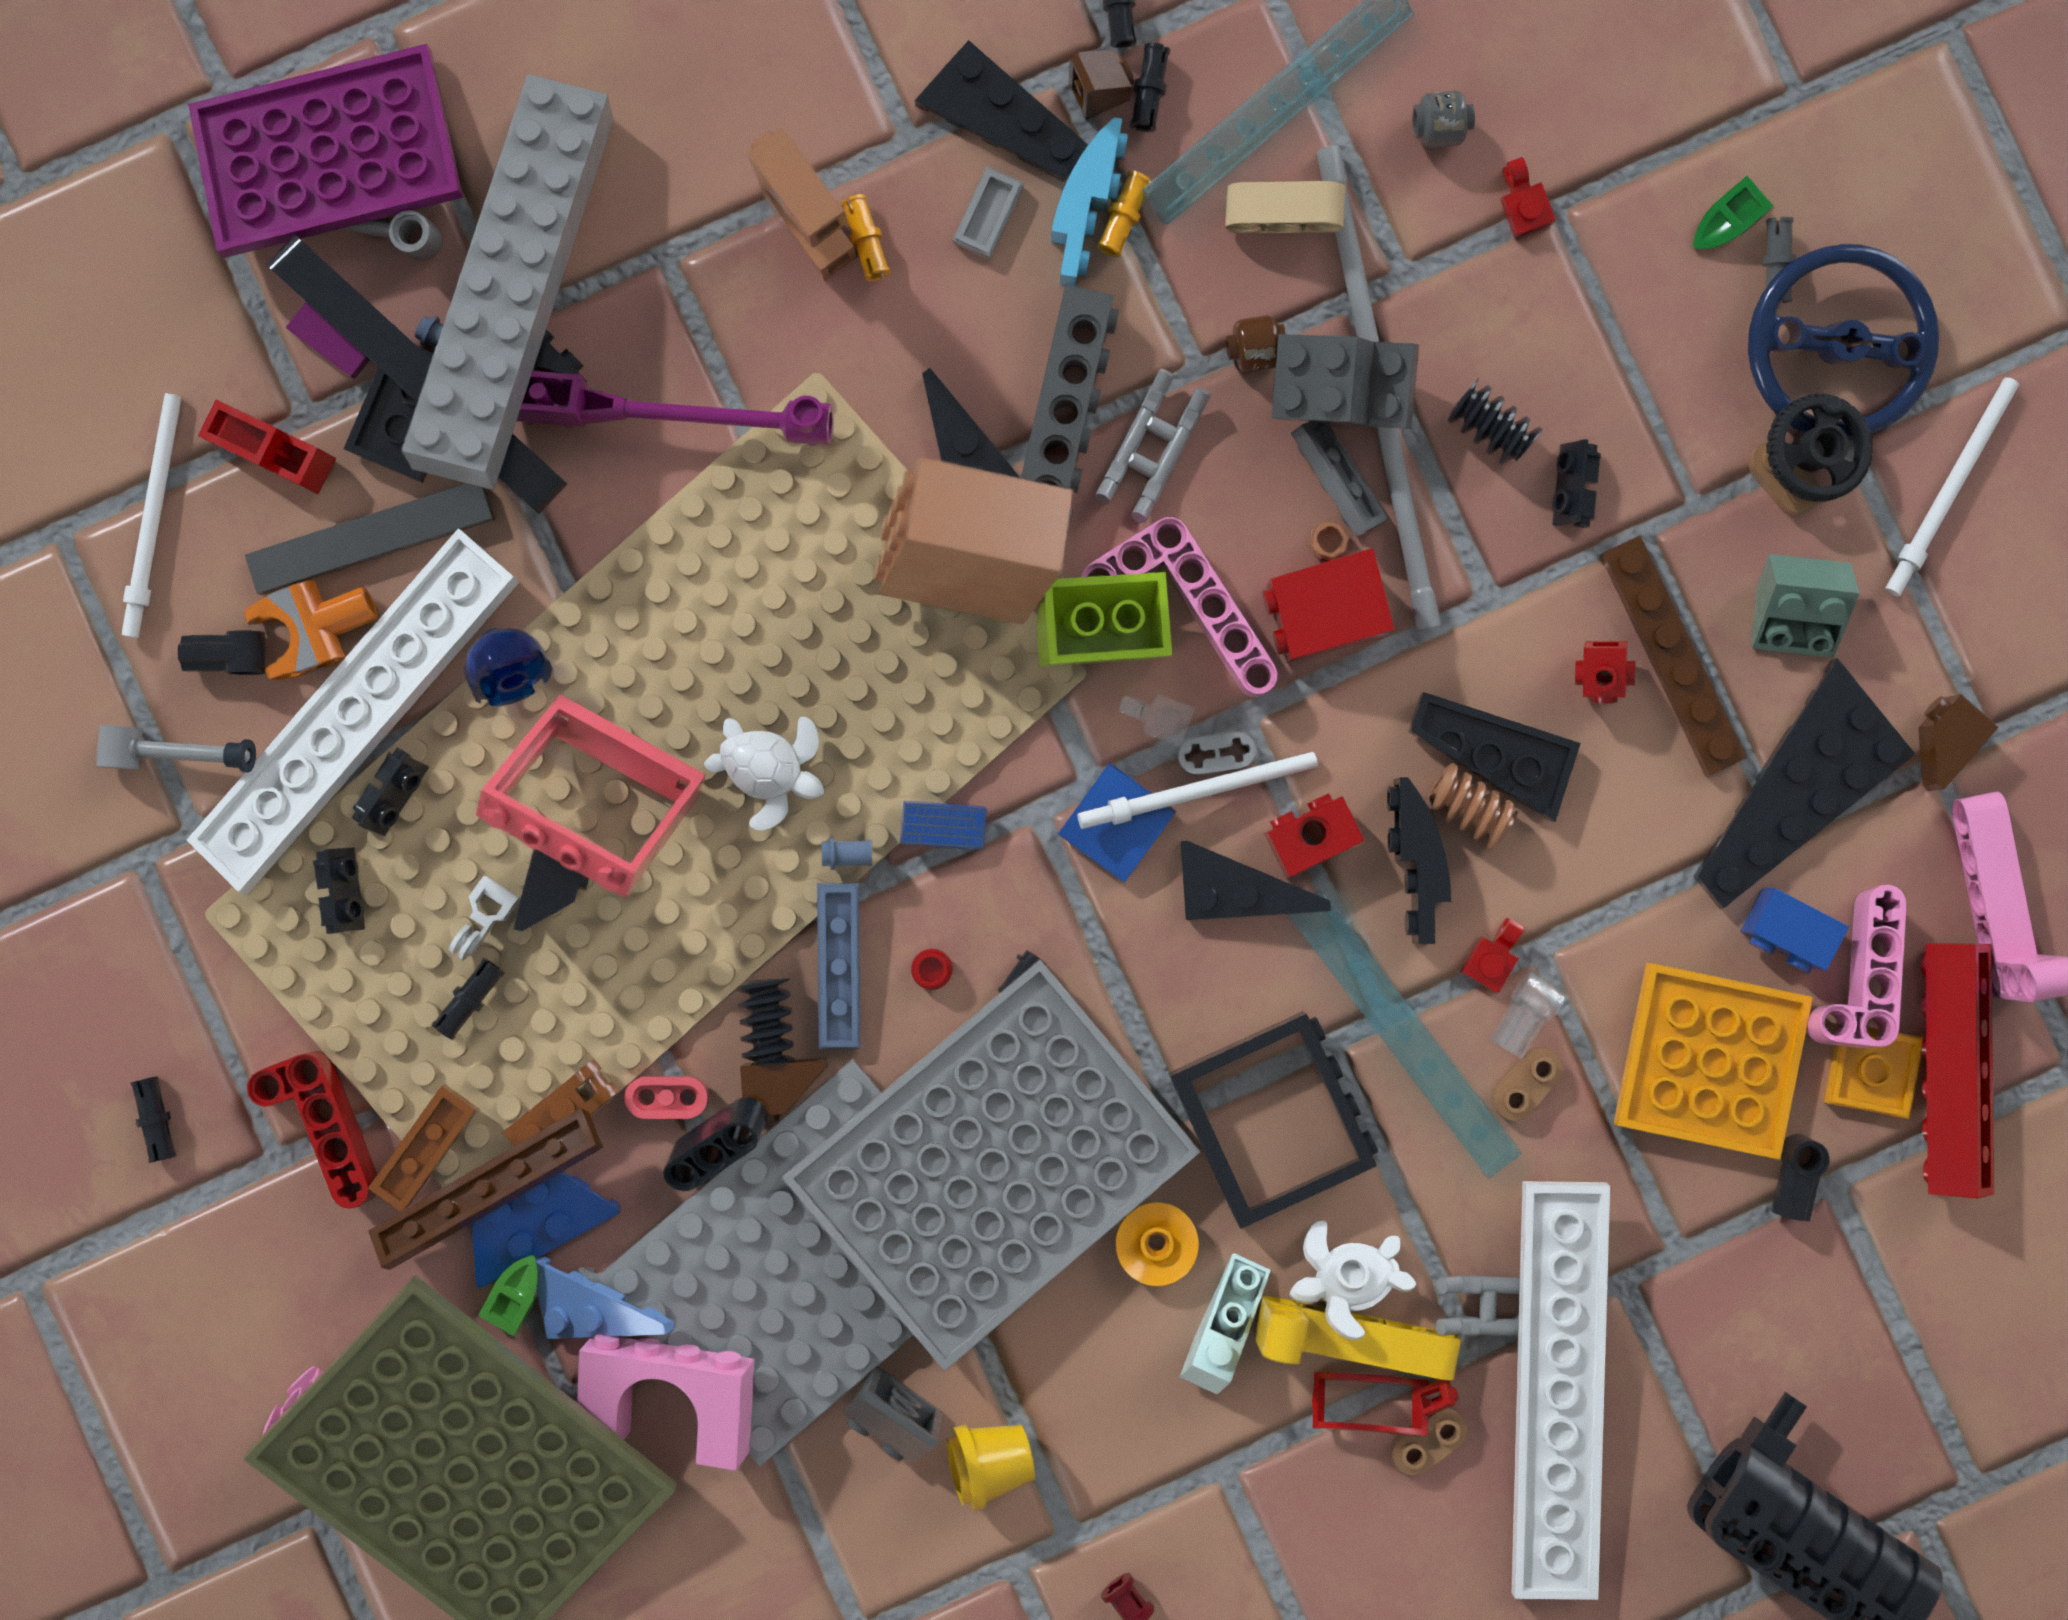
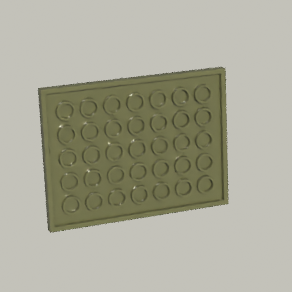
M416 1275L247 1451L243 1459L455 1620H548L676 1491L677 1484L674 1479Z

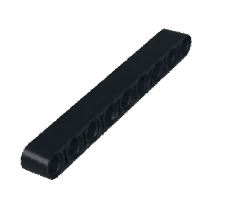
M294 234L266 265L418 403L432 359ZM512 433L498 477L540 514L566 487L567 483Z

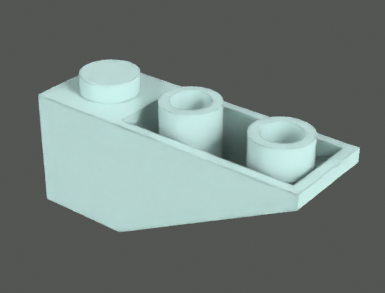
M1235 1253L1231 1255L1193 1339L1180 1378L1215 1394L1220 1393L1231 1383L1267 1283L1270 1269Z

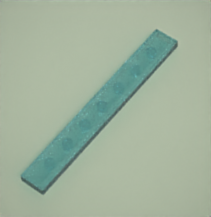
M1364 0L1143 188V193L1159 219L1168 225L1413 16L1414 12L1408 0Z
M1317 890L1314 893L1327 899L1321 890ZM1331 904L1332 911L1286 914L1483 1174L1489 1179L1521 1155V1152L1333 905Z

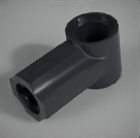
M234 630L227 631L226 635L182 636L178 645V660L182 671H227V674L235 675L266 674L265 632Z
M1794 1134L1784 1140L1781 1154L1782 1165L1771 1212L1789 1219L1810 1222L1820 1176L1827 1170L1830 1164V1156L1828 1150L1821 1143L1805 1135ZM1805 1147H1810L1811 1157L1809 1161L1799 1165L1797 1161L1799 1152Z

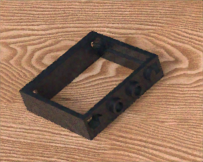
M1305 1012L1297 1013L1168 1073L1240 1229L1377 1166L1372 1156L1378 1153L1376 1144L1368 1130L1361 1132L1355 1117L1361 1115L1359 1107L1351 1092L1344 1095L1338 1079L1344 1077L1341 1068L1333 1054L1328 1057L1326 1056L1320 1043L1326 1039L1323 1029L1316 1017L1309 1019ZM1300 1031L1358 1158L1254 1206L1248 1207L1191 1081Z

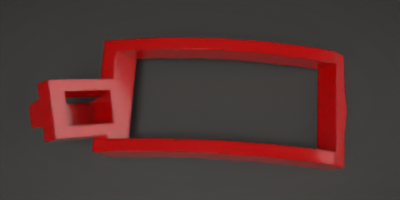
M1314 1372V1389L1312 1394L1313 1428L1425 1437L1428 1436V1416L1454 1406L1455 1401L1459 1400L1457 1389L1450 1385L1449 1380L1441 1379L1429 1384V1380L1395 1376ZM1325 1380L1412 1386V1428L1361 1423L1324 1422ZM1441 1391V1395L1435 1398L1428 1399L1425 1397Z

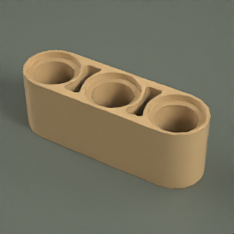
M1333 181L1239 182L1230 184L1227 189L1225 229L1245 234L1331 233L1341 231L1344 227L1346 186Z

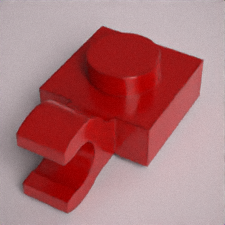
M1523 157L1507 162V166L1502 168V172L1510 194L1503 196L1500 201L1513 237L1516 238L1552 225L1556 219L1543 183L1540 182L1530 186L1529 172Z
M1506 917L1492 942L1482 936L1479 938L1460 972L1499 993L1519 960V957L1510 953L1509 950L1518 941L1525 927Z

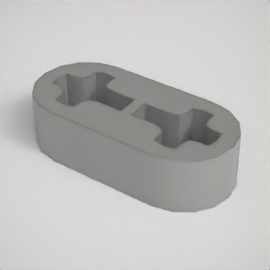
M1243 732L1195 737L1187 740L1180 747L1177 760L1184 772L1190 775L1238 770L1248 766L1254 760L1256 745L1254 740ZM1233 739H1239L1240 745H1247L1248 753L1242 755V762H1235V758L1232 755L1220 757L1219 749L1229 748L1232 746ZM1192 745H1198L1201 752L1213 750L1214 758L1201 761V768H1195L1193 762H1186L1185 754L1191 752Z

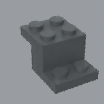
M1279 334L1271 418L1277 420L1317 421L1338 426L1412 429L1419 345L1415 343L1373 342L1357 336Z

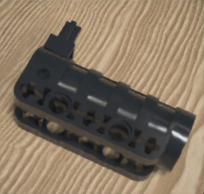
M1784 1392L1765 1423L1754 1416L1743 1432L1742 1437L1729 1443L1716 1457L1688 1501L1687 1512L1690 1519L1707 1532L1720 1547L1828 1620H1865L1866 1618L1868 1620H1927L1939 1599L1942 1589L1943 1575L1940 1567L1786 1464V1461L1797 1446L1787 1437L1807 1406ZM1704 1503L1709 1506L1713 1504L1708 1515L1704 1517L1703 1512L1700 1510L1701 1506ZM1735 1528L1745 1534L1742 1542L1733 1536ZM1764 1543L1773 1549L1771 1557L1760 1550ZM1784 1561L1793 1567L1792 1572L1782 1565ZM1805 1574L1816 1582L1813 1590L1802 1582ZM1833 1590L1844 1597L1842 1605L1830 1597Z

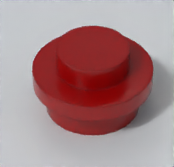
M938 949L921 951L916 955L911 966L914 981L920 987L927 990H936L945 986L950 980L953 971L950 958Z

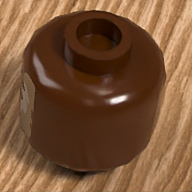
M1270 315L1236 321L1233 327V335L1226 336V350L1229 361L1236 360L1238 367L1243 372L1276 368L1278 335L1286 334L1283 323L1277 324L1274 317Z

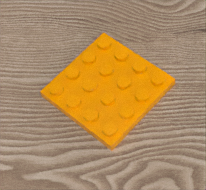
M1646 962L1613 1124L1780 1160L1813 997Z

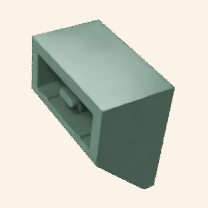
M1769 554L1757 585L1751 640L1752 649L1834 658L1860 594L1852 564Z

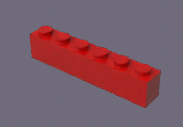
M1925 944V952L1921 957V971L1926 976V993L1922 996L1921 1010L1923 1016L1926 1017V1034L1922 1039V1054L1927 1060V1075L1922 1082V1094L1924 1099L1927 1100V1117L1923 1122L1922 1133L1924 1140L1927 1141L1928 1158L1923 1165V1178L1928 1183V1194L1979 1199L1994 1195L1992 944Z

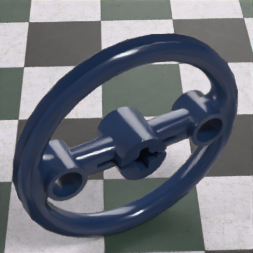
M1861 244L1827 246L1800 256L1786 265L1771 280L1761 294L1753 312L1748 336V355L1755 384L1765 402L1777 415L1793 401L1782 390L1774 375L1769 355L1771 351L1784 352L1793 349L1815 351L1824 362L1832 365L1868 358L1883 360L1887 366L1892 368H1908L1911 374L1899 394L1879 411L1864 417L1868 424L1867 429H1870V434L1887 428L1901 419L1917 403L1934 373L1939 351V327L1932 299L1924 284L1907 265L1895 256L1880 249ZM1853 263L1870 267L1884 274L1897 285L1912 307L1917 324V332L1893 336L1871 333L1869 328L1858 320H1846L1830 324L1826 327L1807 325L1794 316H1778L1776 309L1787 291L1800 278L1811 271L1826 265ZM1782 324L1788 328L1790 338L1786 345L1780 341L1778 331ZM1841 337V340L1847 341V344H1862V345H1857V346H1852V347H1848V348H1847L1846 345L1840 343V341H1835V340L1825 341V340H1829V339ZM1901 341L1908 348L1905 360L1898 353V346ZM1804 411L1791 422L1790 426L1802 432L1810 430L1815 426V416ZM1838 421L1836 425L1844 430L1848 439H1852L1846 424L1843 421Z

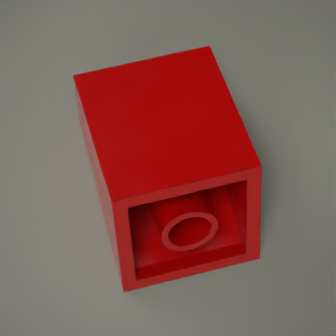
M1374 548L1271 578L1267 583L1268 590L1263 591L1268 615L1275 614L1279 629L1273 631L1275 646L1279 655L1285 654L1287 663L1382 639L1395 630Z

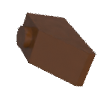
M1115 50L1077 52L1070 55L1069 86L1085 120L1130 101L1131 85L1135 83L1134 77L1127 61L1120 62Z
M1962 694L1937 698L1924 712L1927 718L1918 728L1922 786L1928 791L1945 789L1999 728Z
M827 1058L800 1059L790 1063L772 1065L745 1063L740 1066L742 1097H751L763 1103L768 1113L766 1123L779 1121V1114H785L826 1069L828 1066Z

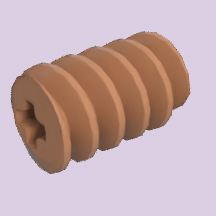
M1451 763L1437 778L1429 790L1425 801L1430 797L1434 799L1431 810L1433 813H1436L1444 806L1447 807L1448 811L1445 821L1448 823L1458 815L1461 816L1459 830L1462 832L1472 824L1476 826L1473 835L1474 840L1477 841L1483 835L1488 834L1490 837L1486 848L1491 850L1507 834L1518 815V811L1512 814L1514 804L1511 800H1505L1498 805L1500 794L1497 791H1491L1484 796L1485 783L1479 781L1470 787L1472 780L1470 773L1465 772L1456 778L1458 766Z

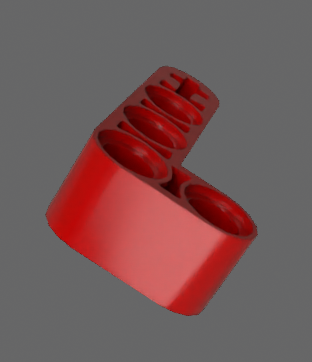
M314 1051L297 1055L252 1074L248 1080L247 1093L251 1101L256 1105L268 1107L291 1099L295 1100L335 1203L342 1208L351 1209L372 1200L376 1194L369 1190L368 1187L376 1178L377 1172L337 1068L325 1053ZM308 1060L312 1061L318 1069V1076L314 1082L307 1079L304 1075V1065ZM269 1076L274 1077L279 1084V1091L276 1097L271 1096L266 1090L265 1083ZM322 1099L327 1100L332 1105L333 1115L330 1120L324 1119L319 1113L318 1107ZM336 1138L342 1139L348 1147L345 1159L338 1157L334 1152L333 1144ZM354 1163V1169L342 1172L341 1168ZM359 1182L362 1190L351 1192L349 1185Z

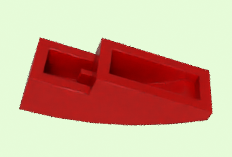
M217 399L198 434L199 437L316 494H319L336 460V457Z

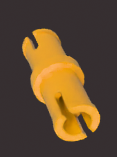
M1129 171L1127 173L1126 181L1117 201L1111 203L1108 215L1110 218L1100 241L1096 245L1102 253L1116 258L1121 256L1132 226H1137L1141 218L1138 212L1152 184V181L1146 175L1136 171Z
M852 195L849 197L851 204H849L847 199L841 202L852 233L849 240L854 245V248L857 249L865 273V280L870 282L883 279L881 272H883L885 277L891 273L880 243L882 240L881 230L874 225L866 195Z

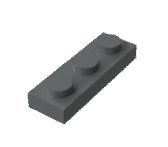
M1309 421L1291 432V435L1298 444L1300 453L1312 466L1322 488L1331 496L1341 512L1344 523L1351 528L1356 538L1389 519L1329 424Z

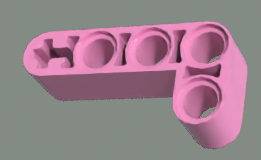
M1889 884L1867 889L1857 896L1853 915L1848 1005L1836 1004L1817 1007L1810 1012L1806 1031L1815 1042L1864 1049L1888 1046L1897 1038L1900 1022L1907 906L1904 894L1897 887ZM1876 899L1879 904L1884 905V911L1882 907L1876 906ZM1876 922L1875 925L1884 924V926L1873 927V923ZM1874 936L1878 937L1883 943L1884 950L1881 956L1874 953L1871 943ZM1872 977L1878 980L1881 985V993L1878 998L1872 995L1869 990V982ZM1828 1014L1835 1017L1838 1027L1834 1035L1830 1034L1825 1027V1018ZM1869 1019L1874 1020L1878 1025L1879 1032L1875 1040L1867 1033L1866 1025Z

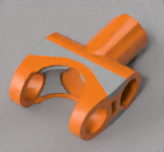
M313 580L300 582L276 591L252 604L243 613L248 625L260 624L270 620L272 622L282 621L289 630V648L283 656L276 659V663L265 669L270 681L286 680L316 673L342 662L345 659V655L337 636L379 620L374 600L365 586L323 601L318 585Z

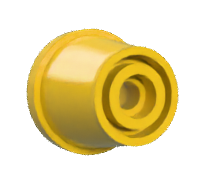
M964 1424L952 1427V1437L946 1438L949 1466L959 1501L962 1505L968 1504L972 1512L985 1509L986 1503L1035 1480L1032 1453L1025 1430L1021 1424L968 1428Z

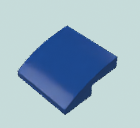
M1109 763L1058 835L1125 882L1176 813V810L1169 806L1131 816V821L1114 825L1113 822H1108L1081 829L1077 816L1078 813L1107 806L1108 801L1121 797H1126L1127 800L1153 794L1112 763Z

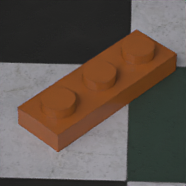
M446 1084L442 1085L368 1189L401 1212L407 1209L479 1108Z

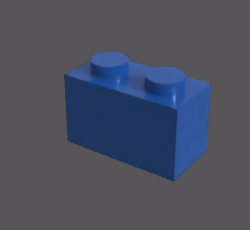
M1762 888L1740 932L1752 937L1749 942L1750 945L1768 954H1773L1774 950H1777L1788 956L1786 961L1788 965L1809 974L1811 969L1828 970L1849 926L1776 888Z

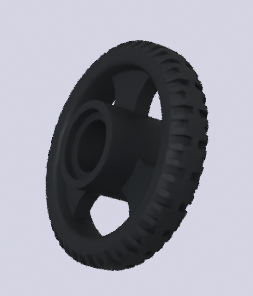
M1830 394L1807 395L1794 400L1784 407L1773 420L1770 426L1771 429L1768 432V443H1766L1769 466L1772 467L1773 470L1771 471L1776 480H1779V484L1794 496L1813 502L1835 500L1853 491L1866 476L1869 470L1868 467L1871 464V453L1873 452V442L1870 440L1872 435L1870 434V429H1867L1868 424L1864 417L1860 416L1861 413L1854 406H1851L1849 402ZM1811 409L1815 416L1814 428L1797 435L1792 445L1785 442V436L1791 422L1802 412ZM1840 419L1846 424L1853 438V462L1844 459L1848 453L1849 441L1844 430L1836 425ZM1816 439L1823 445V456L1816 450ZM1796 466L1808 472L1825 468L1831 475L1832 486L1818 487L1810 485L1801 480L1793 470Z

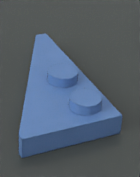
M547 1257L536 1259L538 1268L536 1291L547 1339L595 1337L596 1334L608 1337L665 1335L675 1328L673 1320L666 1318L661 1312L649 1306L641 1310L625 1302L626 1295L599 1282H591L585 1275L576 1271H572L569 1274L550 1266L551 1259Z

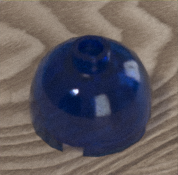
M492 628L485 631L468 650L464 665L466 680L476 702L481 704V699L488 700L492 707L514 704L528 698L535 693L533 685L541 678L545 684L550 679L553 670L546 652L539 641L529 633L513 628Z

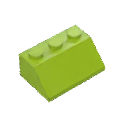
M1166 572L1056 579L1038 606L1036 629L1039 666L1147 660L1172 656Z

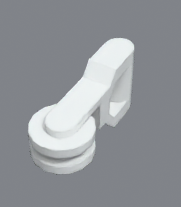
M486 875L481 878L469 895L473 910L470 918L484 928L481 932L476 930L470 934L472 926L466 924L457 933L448 949V952L451 954H455L460 950L458 958L462 961L476 952L496 922L507 920L520 901V897ZM484 894L502 906L497 915L486 916L480 912L478 902Z

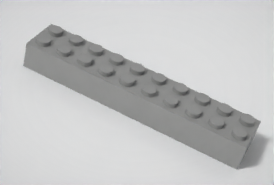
M527 74L402 448V452L413 470L491 490L495 489L614 120L608 94Z

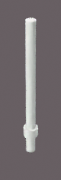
M2005 377L1913 540L1910 544H1905L1897 558L1899 564L1885 587L1887 593L1900 597L1913 572L1921 569L1928 556L1926 549L2019 387V383L2016 380Z
M164 394L130 586H125L123 602L127 603L121 635L132 638H139L144 607H149L151 590L147 588L182 399L181 396L174 394Z
M1309 752L1127 800L1126 797L1110 800L1107 806L1078 813L1079 825L1081 829L1108 822H1113L1114 825L1131 821V816L1317 768V758L1314 752Z

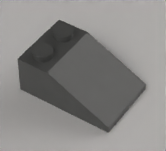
M877 1366L869 1373L850 1400L844 1415L849 1418L848 1424L855 1431L866 1437L871 1433L883 1442L882 1448L889 1455L900 1461L905 1457L913 1463L931 1451L937 1444L943 1412Z

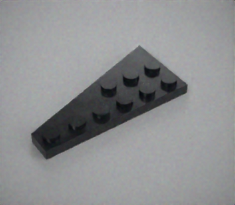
M1838 658L1832 659L1824 671L1826 673L1818 686L1809 694L1804 702L1805 706L1793 725L1789 726L1756 777L1754 786L1746 798L1742 799L1735 810L1736 814L1723 834L1719 835L1693 876L1718 908L1724 909L1915 755L1914 751Z

